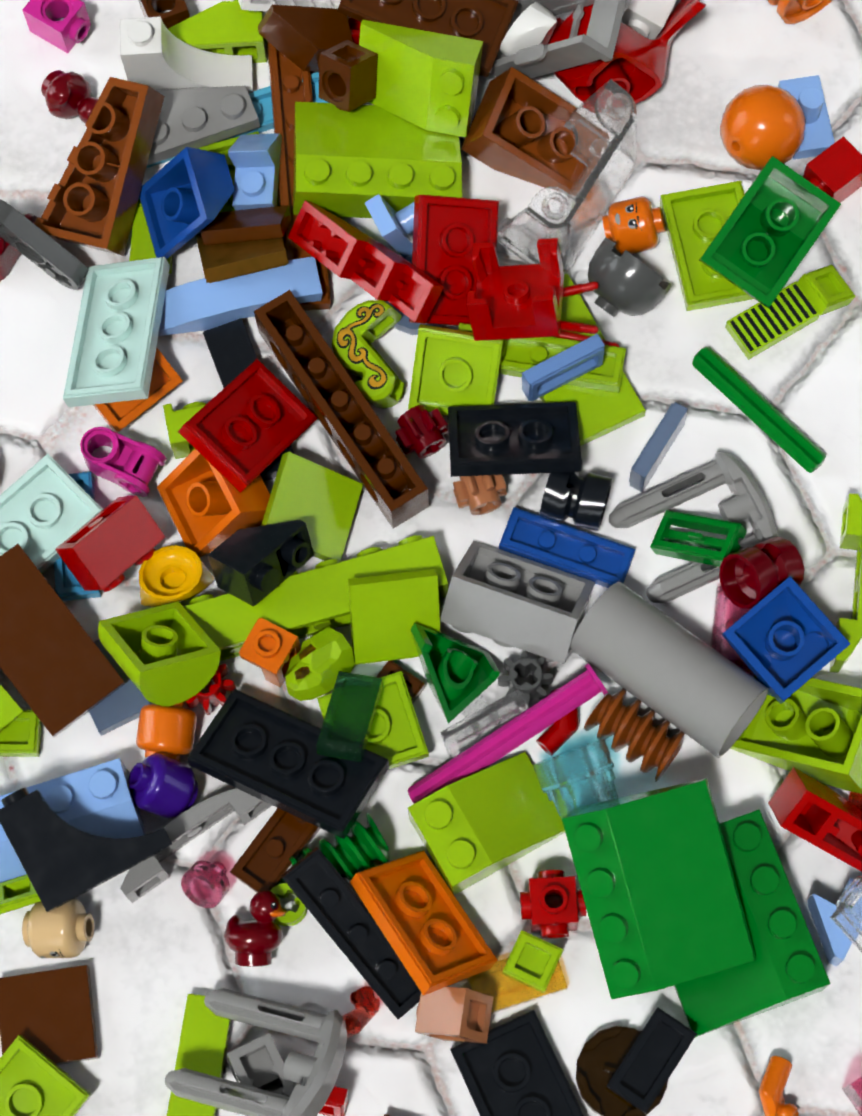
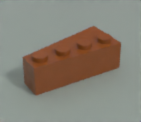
M110 77L85 124L87 129L79 145L73 147L67 159L69 164L58 184H54L47 197L50 201L41 218L37 217L34 224L51 238L124 256L165 96L148 85Z

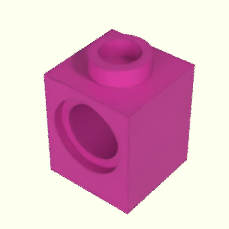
M30 0L22 9L30 32L67 54L76 43H80L86 38L91 26L85 3L80 0Z

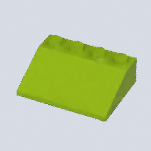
M295 101L293 215L299 214L305 200L311 201L337 217L372 218L365 202L378 194L396 212L413 203L416 195L462 198V159L459 136L427 131L376 105H361L357 109L348 112L336 108L331 103Z

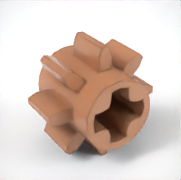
M503 475L459 476L460 481L453 483V491L458 507L464 508L469 506L472 515H482L498 509L502 505L500 497L507 495V485Z

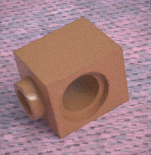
M444 987L425 996L421 993L416 1012L415 1032L445 1041L487 1044L494 997L468 988Z

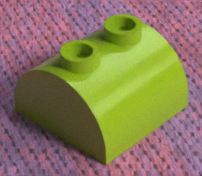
M179 601L99 621L98 634L102 645L142 695L153 704L168 707L192 698L211 681L219 666L221 650Z

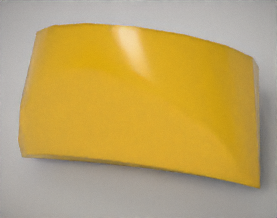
M178 545L162 547L154 551L153 556L149 560L143 561L139 570L141 604L148 607H157L177 601L182 602L202 592L215 578L197 553L191 549Z

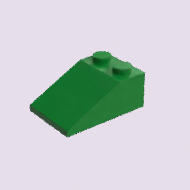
M772 156L699 261L769 308L841 203Z

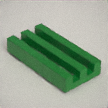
M666 510L650 548L657 555L720 567L725 557L739 551L741 546L738 540L739 538L744 539L747 531L740 523ZM673 525L726 535L727 537L724 540L703 536L701 533L671 530L670 527Z

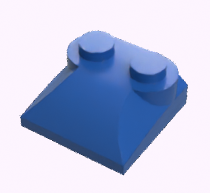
M791 576L722 634L755 674L757 680L769 688L768 695L775 697L780 704L850 645V642Z

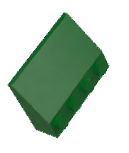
M707 778L577 807L562 818L611 999L661 990L747 964L757 959Z
M760 809L720 823L757 959L747 964L674 985L689 1027L697 1033L695 1037L821 992L831 984Z

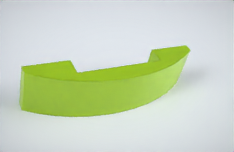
M849 493L843 506L839 547L857 550L851 619L839 618L835 625L850 642V645L830 661L829 672L838 673L847 663L862 638V500L858 494Z

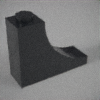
M25 787L1 800L4 808L0 809V823L46 912H51L173 845L164 828L143 836L124 839L103 838L80 831L62 820L51 809L38 790L29 794Z

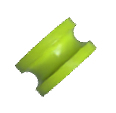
M287 883L278 884L271 889V892L281 899H286L289 894L296 896ZM297 897L294 899L295 904L299 905L296 913L288 911L285 916L277 917L274 922L284 927L295 926L305 918L308 909Z

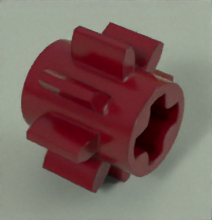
M418 405L402 414L397 421L400 429L395 431L397 435L396 441L405 455L415 450L419 458H426L438 452L446 444V439L443 435L448 433L446 428L448 423L438 408L429 413L424 405Z

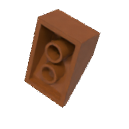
M510 67L489 82L461 150L496 171L580 200L584 197L610 129L515 68Z

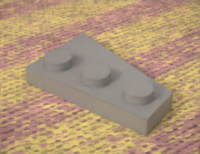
M246 86L156 90L165 97L147 165L174 157L185 147L197 149L259 128V118Z

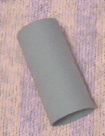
M622 582L614 583L598 598L581 621L570 644L572 651L717 758L723 756L739 739L758 713L769 693L768 687Z

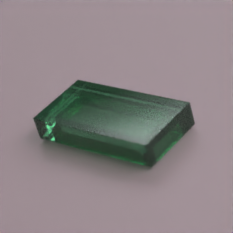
M342 671L338 672L316 745L318 755L362 762L383 689L382 678Z

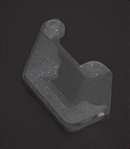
M611 79L574 109L564 124L567 129H572L575 135V146L570 154L585 165L569 193L558 187L549 186L541 189L524 210L512 219L509 217L505 218L498 226L497 242L528 265L540 264L537 241L539 239L558 238L564 274L567 273L575 265L602 222V217L607 214L609 207L614 203L637 164L636 104L633 97Z

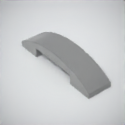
M237 788L222 792L194 805L164 827L173 845L130 868L120 889L131 903L135 902L169 878V875L160 863L232 812H235L241 822L246 825L273 805Z

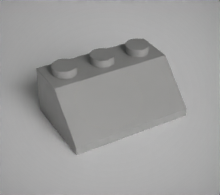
M473 540L451 577L440 621L452 625L454 629L460 632H473L490 638L500 646L516 647L533 653L537 658L544 657L547 662L556 661L565 664L571 651L570 644L584 617L596 582Z

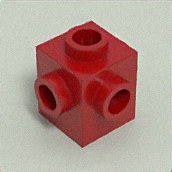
M563 870L540 871L537 873L538 878L529 879L528 892H520L522 920L530 919L531 933H541L542 938L568 937L569 931L577 930L578 917L586 916V906L581 889H576L575 876L565 877V871ZM560 895L563 900L561 906L551 908L546 904V896Z

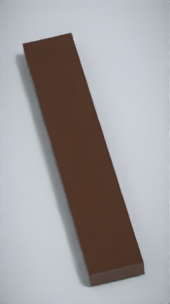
M392 660L388 661L375 679L402 671L412 704H414L425 689V683ZM277 808L231 869V875L256 893L265 890L271 891L273 887L281 883L283 880L281 876L292 867L289 858L293 857L298 860L303 853V849L307 848L321 828Z

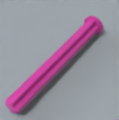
M590 664L585 665L587 669L585 672L409 787L407 791L412 802L415 804L449 784L484 770L600 692L604 696L608 694Z

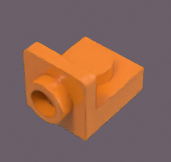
M259 618L242 645L239 655L242 659L261 668L265 680L281 688L285 681V674L288 670L290 659L301 650L298 636L263 618Z

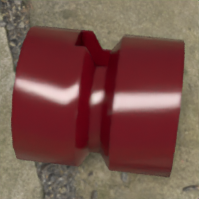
M773 537L753 547H747L725 557L720 565L719 578L726 597L734 605L741 609H751L789 576L800 586L804 580L805 569L797 548L787 539Z

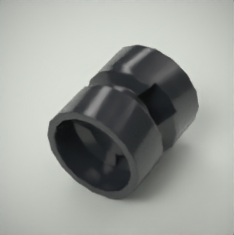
M579 472L550 473L542 499L540 516L561 522L570 517L573 518L576 526L599 531L613 478L591 472L584 477L580 476Z

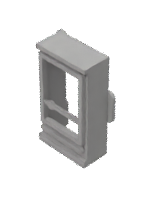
M516 0L519 3L507 32L526 8L534 2H539L555 16L575 10L570 36L568 39L548 45L539 44L521 49L517 54L507 57L499 49L490 73L497 77L510 67H513L532 79L600 59L604 62L611 61L626 0ZM593 4L586 35L577 36L580 20L584 15L583 8Z

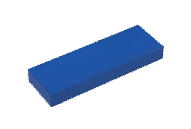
M513 507L499 543V549L594 581L596 582L595 584L609 588L616 582L624 584L636 550Z

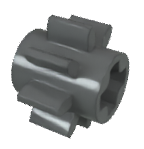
M522 651L521 659L514 663L507 658L504 660V668L509 675L499 676L498 686L509 687V691L506 694L507 703L517 699L523 702L525 709H528L531 700L536 697L539 700L547 697V693L541 685L552 684L553 674H542L545 664L544 657L534 661L528 658L526 651ZM529 674L533 676V685L528 682L523 683L521 686L517 684L518 675L522 678L528 677Z

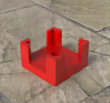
M558 238L539 239L537 241L540 264L499 266L494 243H473L472 263L477 285L476 293L475 291H468L466 306L474 341L560 336L564 271Z

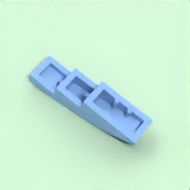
M314 257L288 260L287 265L213 283H206L204 278L168 289L165 293L158 336L210 330L240 318L255 317L254 311L288 290L292 292L299 304L321 301L323 292L316 260Z

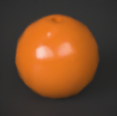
M755 85L735 95L727 104L722 115L720 136L724 148L738 164L749 169L762 170L772 156L785 164L798 152L804 140L806 119L802 107L787 90L772 85Z

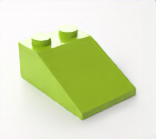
M362 19L359 45L378 53L376 98L369 101V103L427 131L466 137L475 113L483 41Z
M811 678L781 704L775 697L767 695L754 719L730 749L787 771H791L794 767L824 785L862 794V689Z
M525 752L449 784L407 808L412 825L454 895L565 833L562 822L563 815Z

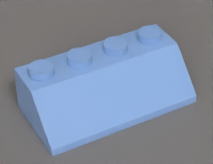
M120 758L27 787L29 794L38 790L47 804L62 820L80 831L94 836L113 839L146 835L139 808L135 806L131 788L128 786V769ZM14 792L0 796V809L4 808L1 800ZM0 823V883L27 875Z

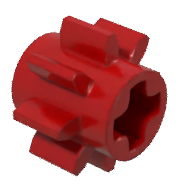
M225 663L218 666L212 678L214 684L210 685L208 693L200 691L192 698L186 700V704L190 709L199 703L203 706L206 714L210 715L212 707L219 704L223 706L226 701V691L236 689L233 680H223L229 672Z

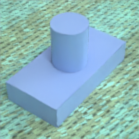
M819 75L779 81L778 87L787 90L796 98L802 107L806 119L804 140L798 152L793 156V160L818 156L835 143Z
M379 194L366 201L365 205L381 236L403 257L412 255L414 202L396 212Z

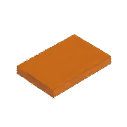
M424 850L358 872L351 879L350 884L423 996L487 971L498 961Z

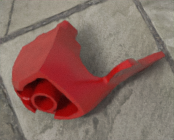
M680 0L669 15L656 39H648L621 22L611 61L604 62L600 59L554 72L553 74L576 98L595 109L602 110L603 106L622 104L625 108L647 99L662 87L666 78L672 40L689 20L706 7V4L700 2V0ZM593 4L583 8L584 15L580 20L577 36L586 35ZM573 13L565 20L560 17L556 18L557 24L547 45L569 38L574 20Z

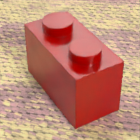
M137 495L125 496L114 500L55 550L85 591L103 590L107 592L118 586L125 579L123 573L133 564L140 565L143 561L149 560L153 556L154 551H156L155 546L165 538V535Z

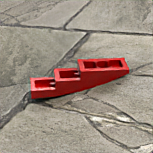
M304 201L288 238L338 277L351 279L375 299L388 301L412 321L426 324L444 286L346 221L311 201Z

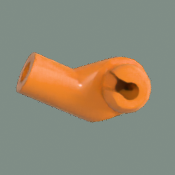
M779 1056L770 1057L759 1088L765 1116H798L797 1107L794 1104L785 1103L783 1094L792 1064Z

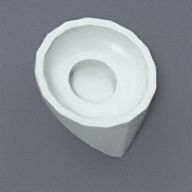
M539 2L531 4L521 13L506 33L500 46V52L507 57L517 54L521 49L539 44L547 45L557 24L555 15Z

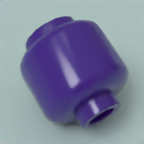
M159 753L148 756L142 763H137L132 768L128 778V786L131 788L135 806L168 819L190 809L198 793V782L195 779L191 766Z

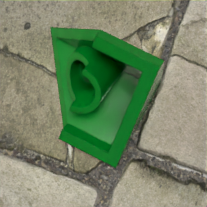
M414 623L411 633L426 680L449 724L497 679L500 671L489 652Z

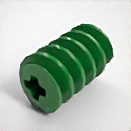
M366 812L368 827L365 828L356 820L351 828V837L347 835L345 839H342L335 835L336 846H333L324 838L319 840L320 851L341 877H345L349 881L358 873V869L367 870L374 867L373 860L378 859L383 864L390 862L389 848L368 812ZM308 847L303 849L304 856L312 850ZM293 857L289 858L292 866L298 862Z

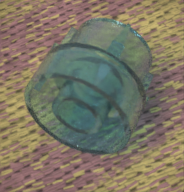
M605 739L573 748L533 764L542 792L547 793L549 801L553 800L561 820L577 807L618 798L613 781L616 779L613 771L615 765Z

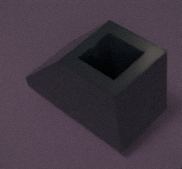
M301 520L239 529L208 554L217 587L252 606L258 604L314 556L307 525Z

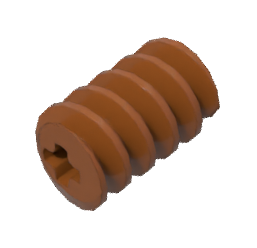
M624 688L614 695L607 694L593 710L583 729L589 731L600 725L597 733L599 741H605L614 735L611 749L614 752H618L628 745L626 760L632 763L643 756L640 771L648 773L655 767H658L655 776V782H657L682 748L685 733L679 731L672 737H668L667 733L670 722L665 720L658 726H653L656 712L652 709L643 716L638 715L641 704L639 699H636L627 706L624 705L623 702L627 692Z

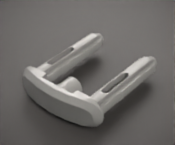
M722 452L715 454L714 461L617 505L609 515V523L612 527L630 528L721 485L727 484L731 493L734 492L735 497L718 504L723 520L741 523L748 519L753 528V535L738 541L741 546L739 551L747 547H753L770 538L778 537L771 509L753 476L737 458ZM701 481V482H699V483H697V484H695V485H693V486H690V487H688V488H686V489H684V490H682V491H680V492H677V493H675V494H673V495H671V496H669V497H665V496H667V495H669V494H671V493H674V492H676V491H678V490H680V489H682V488H684V487H687V486H689V485H691V484H693V483H695V482ZM692 562L656 579L647 589V597L653 603L670 602L719 579L720 567L703 572V570L713 565Z
M225 988L209 991L204 998V1004L216 1016L318 1042L319 1044L314 1056L294 1051L288 1054L283 1067V1077L285 1080L296 1082L290 1097L186 1068L170 1071L165 1077L166 1087L177 1097L245 1116H317L336 1084L344 1059L347 1029L345 1020L338 1010H331L328 1015Z

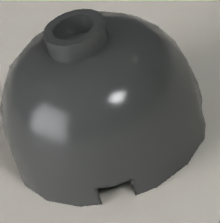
M605 237L595 251L588 268L589 282H598L599 284L598 289L593 290L598 295L594 303L613 317H615L618 311L629 316H639L653 310L662 301L672 285L662 281V276L627 250L623 254L619 253L615 248L616 243Z

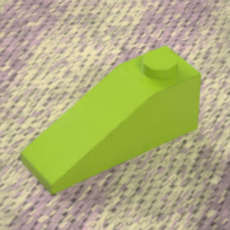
M238 0L220 2L168 28L175 37L201 50L226 55H252L253 63L267 62L266 39L258 32V25L264 17V12L242 10Z

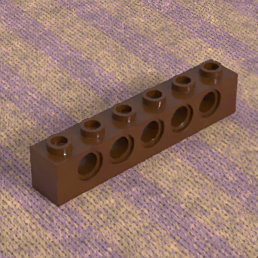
M288 290L256 309L254 314L258 332L392 528L394 529L428 508V488L292 292Z

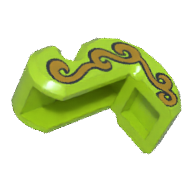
M368 300L357 304L344 315L334 329L331 345L340 363L352 374L362 378V380L356 381L355 384L365 399L373 406L385 409L393 407L401 400L405 384L371 343L381 338L399 322L402 315L383 300Z

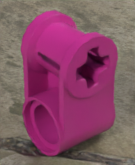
M95 427L88 430L83 435L80 443L83 458L90 472L141 497L148 496L150 492L148 485L158 466H164L167 460L165 455L154 447L143 442L134 441L105 427ZM101 446L112 448L111 453L104 458L92 456L95 449Z

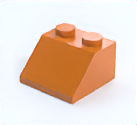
M196 449L157 486L185 546L196 552L199 558L212 552L237 530L260 526L270 498V493L260 475L240 493Z

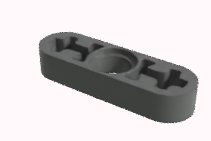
M0 200V237L57 282L67 288L77 290L89 271L88 268L14 207Z

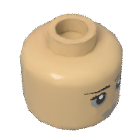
M73 899L51 912H46L42 902H38L24 916L22 924L23 940L25 945L31 947L32 951L39 958L77 957L84 950L86 942L91 941L93 938L94 919L90 913H86L84 905L78 899Z

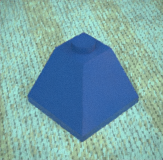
M185 147L142 185L139 197L156 258L165 257L168 259L210 224L235 191L224 154Z

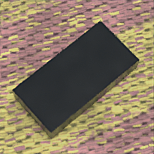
M657 1007L606 1088L646 1114L697 1033Z

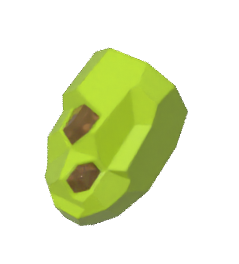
M327 627L302 642L301 650L290 659L288 670L285 674L289 695L300 701L312 700L329 693L347 679L355 666L352 647L342 633Z

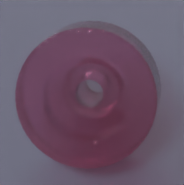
M197 861L193 863L181 879L183 892L189 900L200 907H216L230 889L229 880L226 876V867L219 861H213L212 863Z

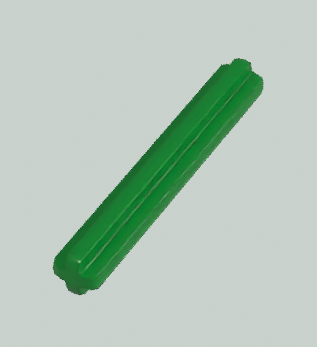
M706 346L694 356L692 365L807 472L812 473L823 464L826 458L825 453L716 352Z

